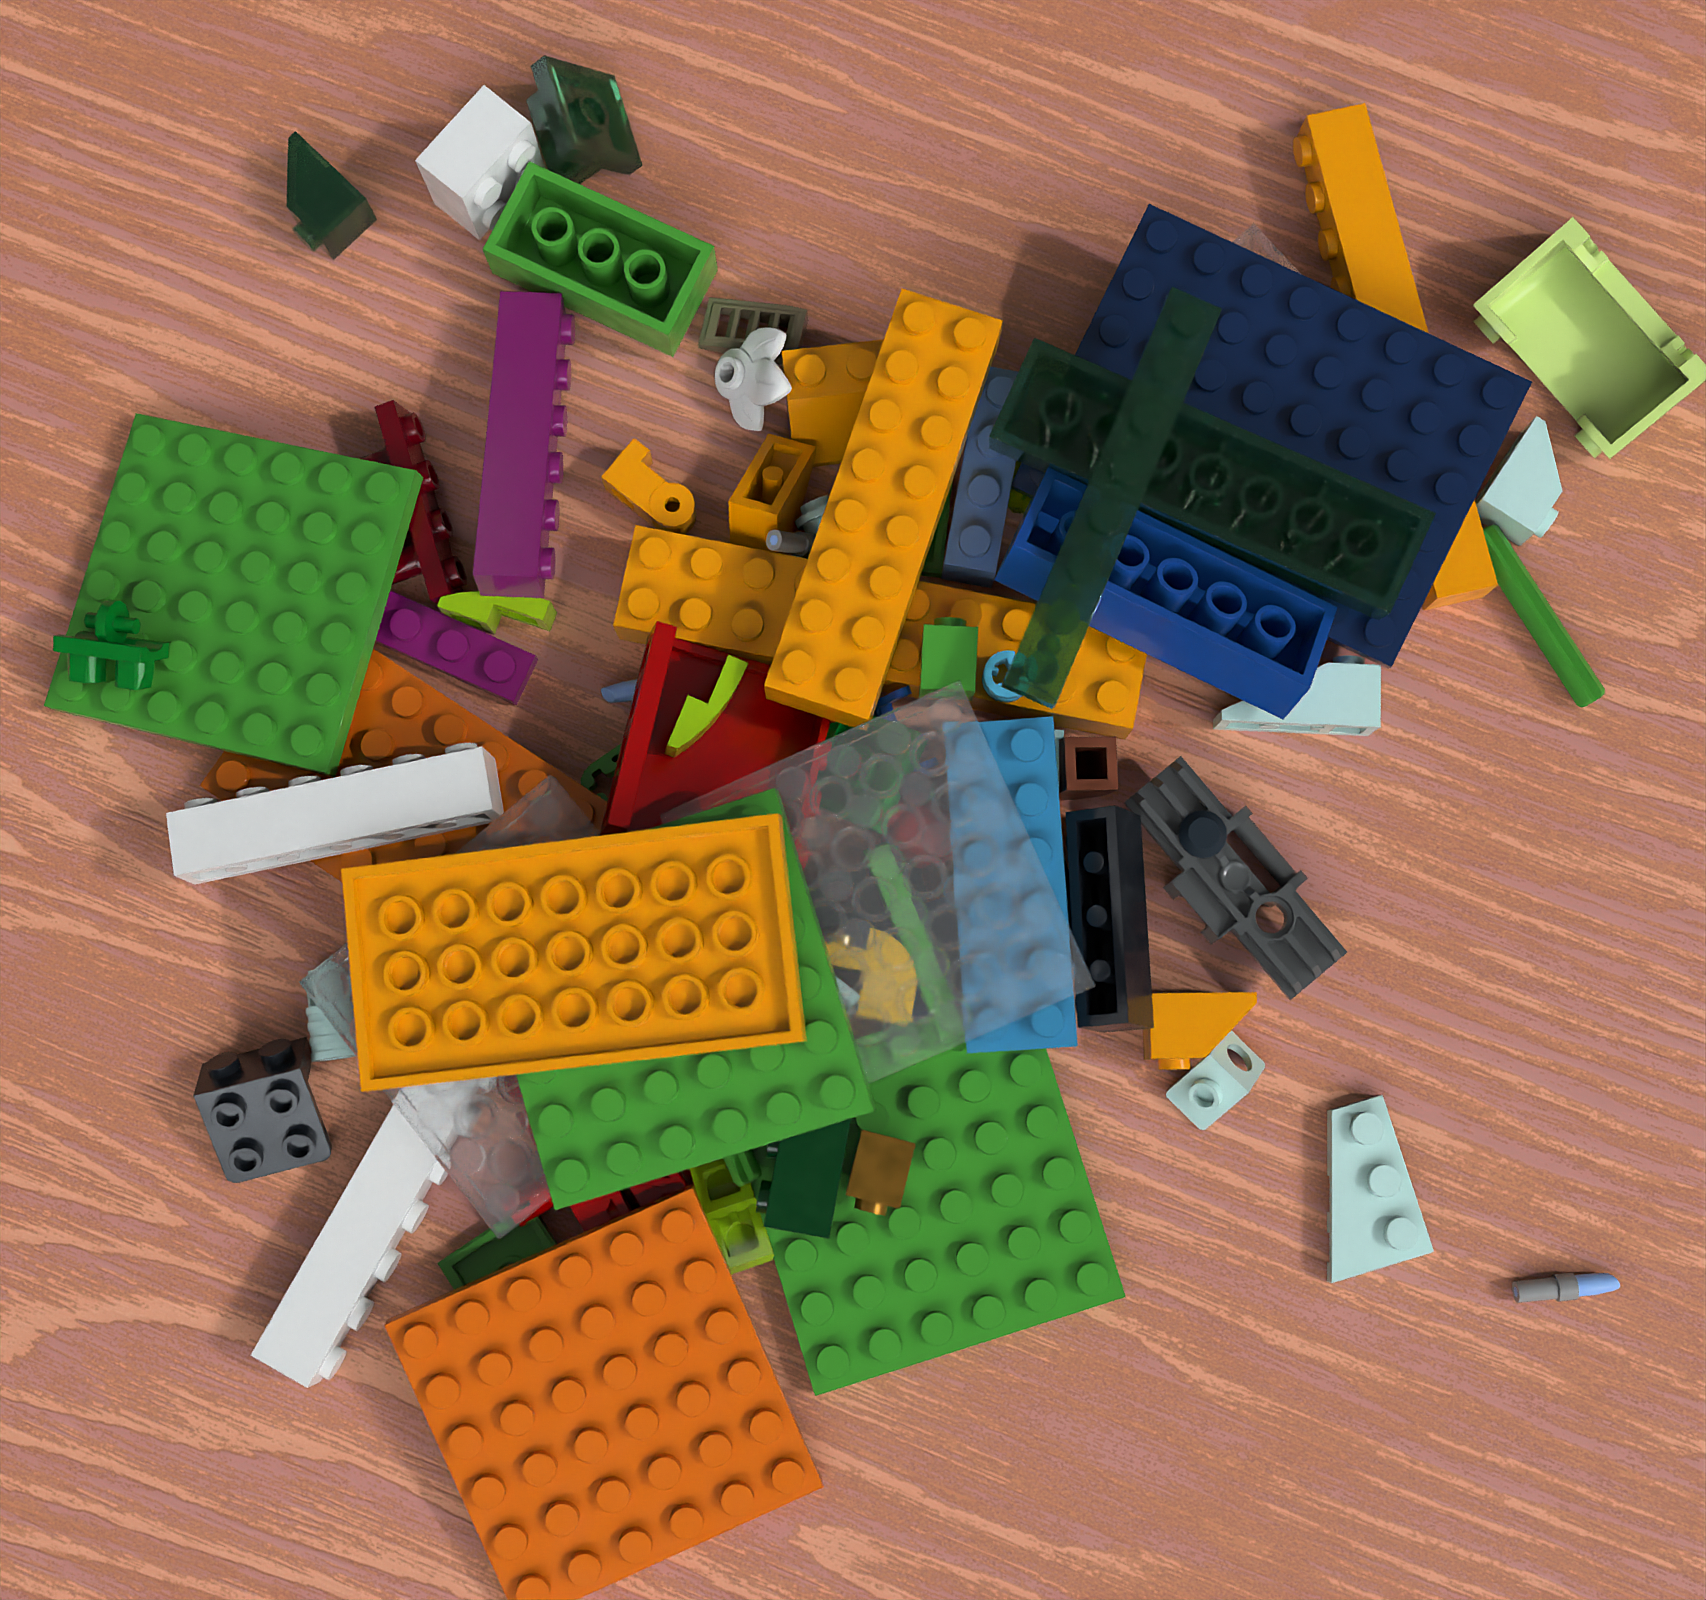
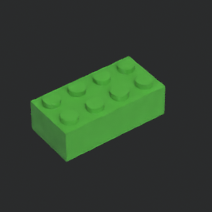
M530 161L482 249L492 274L531 292L562 293L566 308L671 357H674L718 271L713 245Z

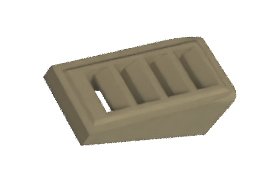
M709 297L698 346L701 349L725 353L732 348H740L748 335L758 329L759 322L768 324L770 328L778 329L779 326L788 328L786 341L781 351L802 349L808 325V309L789 305ZM720 314L730 316L725 337L715 336ZM740 318L749 320L745 339L736 338ZM780 352L774 361L777 365L783 366L782 352Z

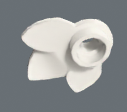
M765 327L752 331L740 348H732L726 351L716 365V388L721 396L729 399L733 418L742 428L761 431L764 423V406L777 402L792 390L790 382L774 361L780 354L787 337L786 333L779 329Z

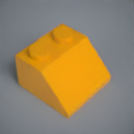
M884 339L781 351L783 373L792 387L791 392L786 395L791 440L816 446L813 467L841 464Z

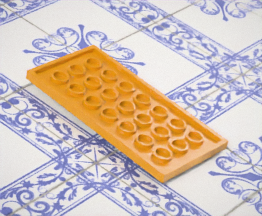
M778 813L341 869L361 1092L807 1041L782 815Z

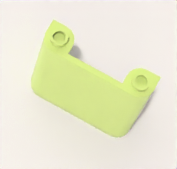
M1572 217L1473 304L1481 314L1473 322L1493 344L1502 337L1581 426L1582 429L1574 436L1594 458L1603 452L1611 459L1706 381V364L1697 354H1694L1689 348L1687 349L1684 346L1685 342L1673 332L1610 262L1606 254L1602 250L1598 251L1599 248L1590 239V235Z

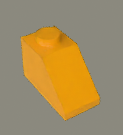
M767 434L728 501L730 544L782 553L770 550L766 545V537L771 530L794 532L796 528L795 521L800 517V507L803 505L813 468L816 446Z
M1257 992L1152 993L1154 1028L1143 1029L1144 1060H1158V1070H1190V1059L1206 1058L1257 1004Z

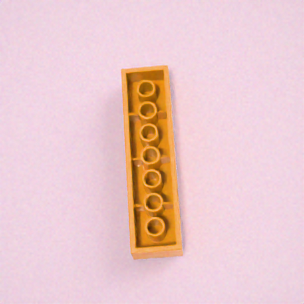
M901 288L764 684L766 699L868 732L999 344L1003 320Z

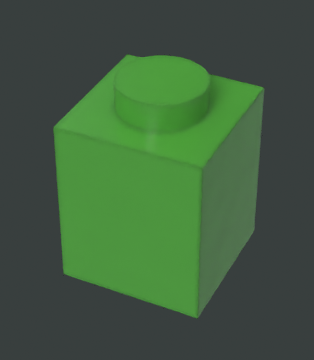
M954 617L934 619V625L924 624L921 645L919 698L973 700L976 685L978 627L966 626V620Z

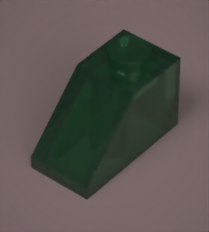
M295 131L288 138L286 206L297 223L292 230L312 252H315L320 247L335 260L377 218L367 199Z

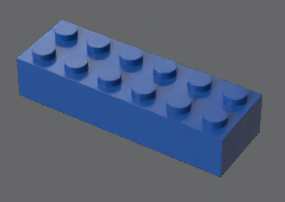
M1050 467L1047 468L1029 501L994 579L1015 591L1283 720L1311 687L1338 608Z

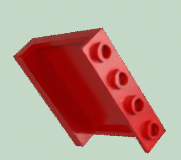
M656 621L647 637L599 836L647 830L776 788L779 791L804 871L811 851V841L804 840L808 821H815L821 805L822 791L815 788L819 771L825 772L831 758L833 742L826 740L829 723H835V721L766 699L764 684L771 665L675 638L676 626ZM728 655L748 662L734 695L715 723L694 744L673 758L664 754L687 696L689 695L708 703Z

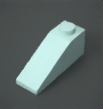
M1346 655L1334 657L1333 663L1328 662L1317 667L1310 689L1284 720L1245 701H1240L1222 709L1213 719V729L1369 736L1381 727V665L1365 664V658L1361 656Z

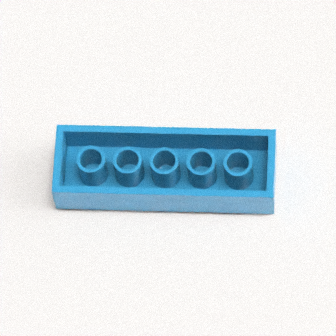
M1053 716L944 725L967 1053L1076 1047L1078 1043Z

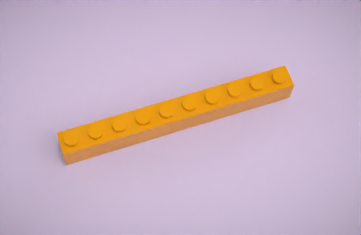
M1366 103L1306 115L1298 135L1293 139V153L1297 166L1304 167L1308 181L1305 189L1306 202L1310 213L1317 214L1321 229L1318 233V246L1322 259L1324 261L1329 260L1333 273L1331 288L1429 333ZM1475 499L1422 605L1424 611L1483 598L1498 586Z

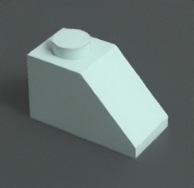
M1536 416L1520 432L1475 501L1480 521L1486 526L1498 525L1505 537L1517 546L1522 545L1533 534L1541 538L1559 514L1552 507L1562 493V487L1546 421Z

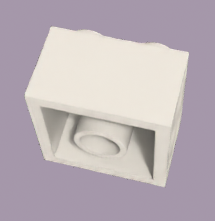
M485 85L478 90L415 160L434 204L479 240L489 230L492 231L528 162L530 161L545 168L531 122Z

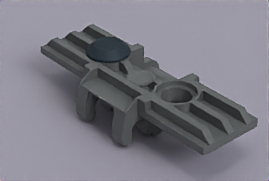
M1182 756L1124 802L1131 812L1141 816V825L1181 871L1177 877L1163 887L1173 900L1178 896L1184 897L1205 922L1206 927L1201 931V934L1210 944H1213L1229 931H1232L1289 1000L1293 999L1347 953L1345 948L1296 892L1297 888L1308 879L1301 870L1297 873L1249 818L1253 813L1247 806H1244L1232 816ZM1234 831L1280 885L1274 892L1269 893L1226 842L1227 835L1230 832ZM1261 905L1270 908L1276 905L1282 911L1284 923L1278 932L1267 933L1259 928L1255 915Z

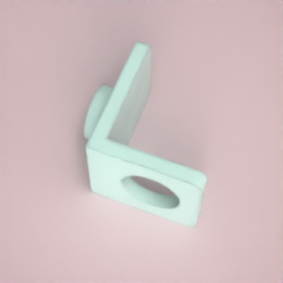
M1231 1030L1206 1058H1203L1168 1089L1166 1097L1200 1130H1205L1250 1092L1264 1070L1265 1063ZM1227 1049H1231L1241 1056L1246 1064L1247 1071L1239 1069L1231 1061Z

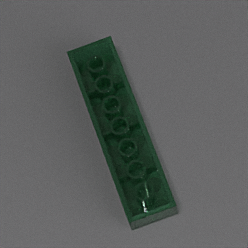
M1034 338L989 435V449L1043 473L1050 467L1231 556L1376 620H1380L1391 613L1436 514L1037 338Z

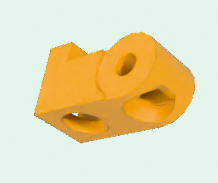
M633 438L601 476L605 490L655 529L686 534L696 522V506L692 493L687 487L679 483H668L649 468L653 463L650 450Z

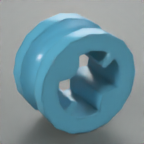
M1009 650L997 652L985 664L982 675L984 690L991 698L999 702L1008 703L1018 700L1025 694L1030 685L1032 677L1030 664L1018 652ZM1005 664L1009 671L1018 669L1021 677H1017L1015 680L1016 688L1008 690L1005 683L995 684L992 676H997L999 671L998 665Z

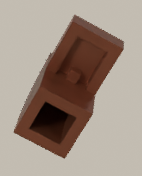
M1063 737L1059 739V801L1099 797L1119 790L1116 737Z

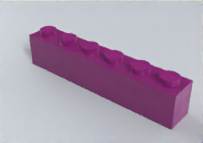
M500 291L473 565V577L481 596L544 598L545 579H554L555 549L548 547L550 531H558L560 510L559 501L552 499L554 483H562L564 469L563 454L556 451L558 437H566L567 407L566 405H561L562 391H569L571 387L570 359H564L565 346L574 345L575 340L574 314H566L562 293Z

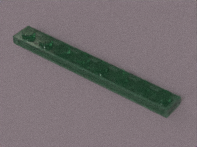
M1174 287L1168 292L1001 687L1051 709L1056 705L1222 308Z

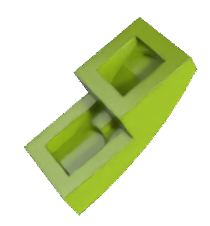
M479 591L442 596L437 605L444 615L494 635L502 616L550 632L557 615L554 606L549 600L542 598L481 596Z
M728 655L708 703L692 696H687L664 754L673 758L694 744L715 723L734 695L748 662Z
M723 1158L689 1168L698 1198L731 1273L735 1274L774 1260L773 1257L775 1255L766 1228L763 1227L761 1214L756 1212L757 1200L752 1184L737 1186L733 1182Z

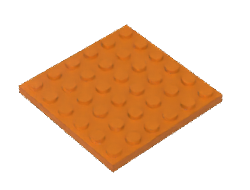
M693 1184L389 1318L384 1324L507 1600H578L824 1487L817 1466Z

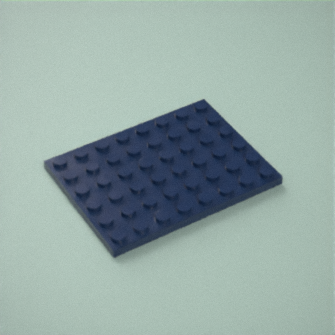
M1148 204L1012 481L1011 489L1032 498L1047 468L1050 467L1337 606L1338 608L1327 640L1389 669L1394 664L1532 381Z

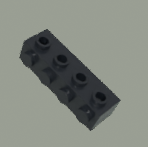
M1116 805L1066 812V847L1069 865V900L1072 919V954L1074 958L1077 1027L1103 1033L1154 1028L1141 816Z

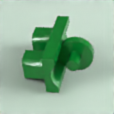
M108 599L101 604L97 613L88 612L85 615V626L95 629V632L80 631L75 637L53 635V651L68 653L69 681L105 682L106 659L116 660L115 686L117 688L130 690L151 688L155 661L169 658V642L126 637L128 633L138 634L141 623L137 618H130L127 606L124 602Z

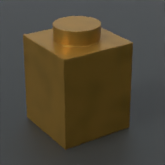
M866 1130L861 1131L846 1190V1195L856 1198L854 1208L886 1216L888 1206L900 1209L916 1143Z

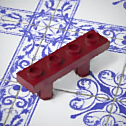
M391 400L374 407L385 442L384 449L358 459L416 470L423 476L409 525L412 536L411 545L402 549L392 585L423 574L429 598L438 604L442 596L464 592L462 587L467 585V576L460 559L452 554L448 538L453 537V528L446 511L443 508H439L434 491L438 490L440 485L433 465L429 460H425L420 443L426 441L422 423L416 413H410L396 401Z

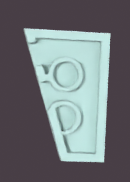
M1383 1095L1373 1096L1327 1110V1176H1329V1212H1327L1329 1262H1327V1282H1338L1434 1252Z

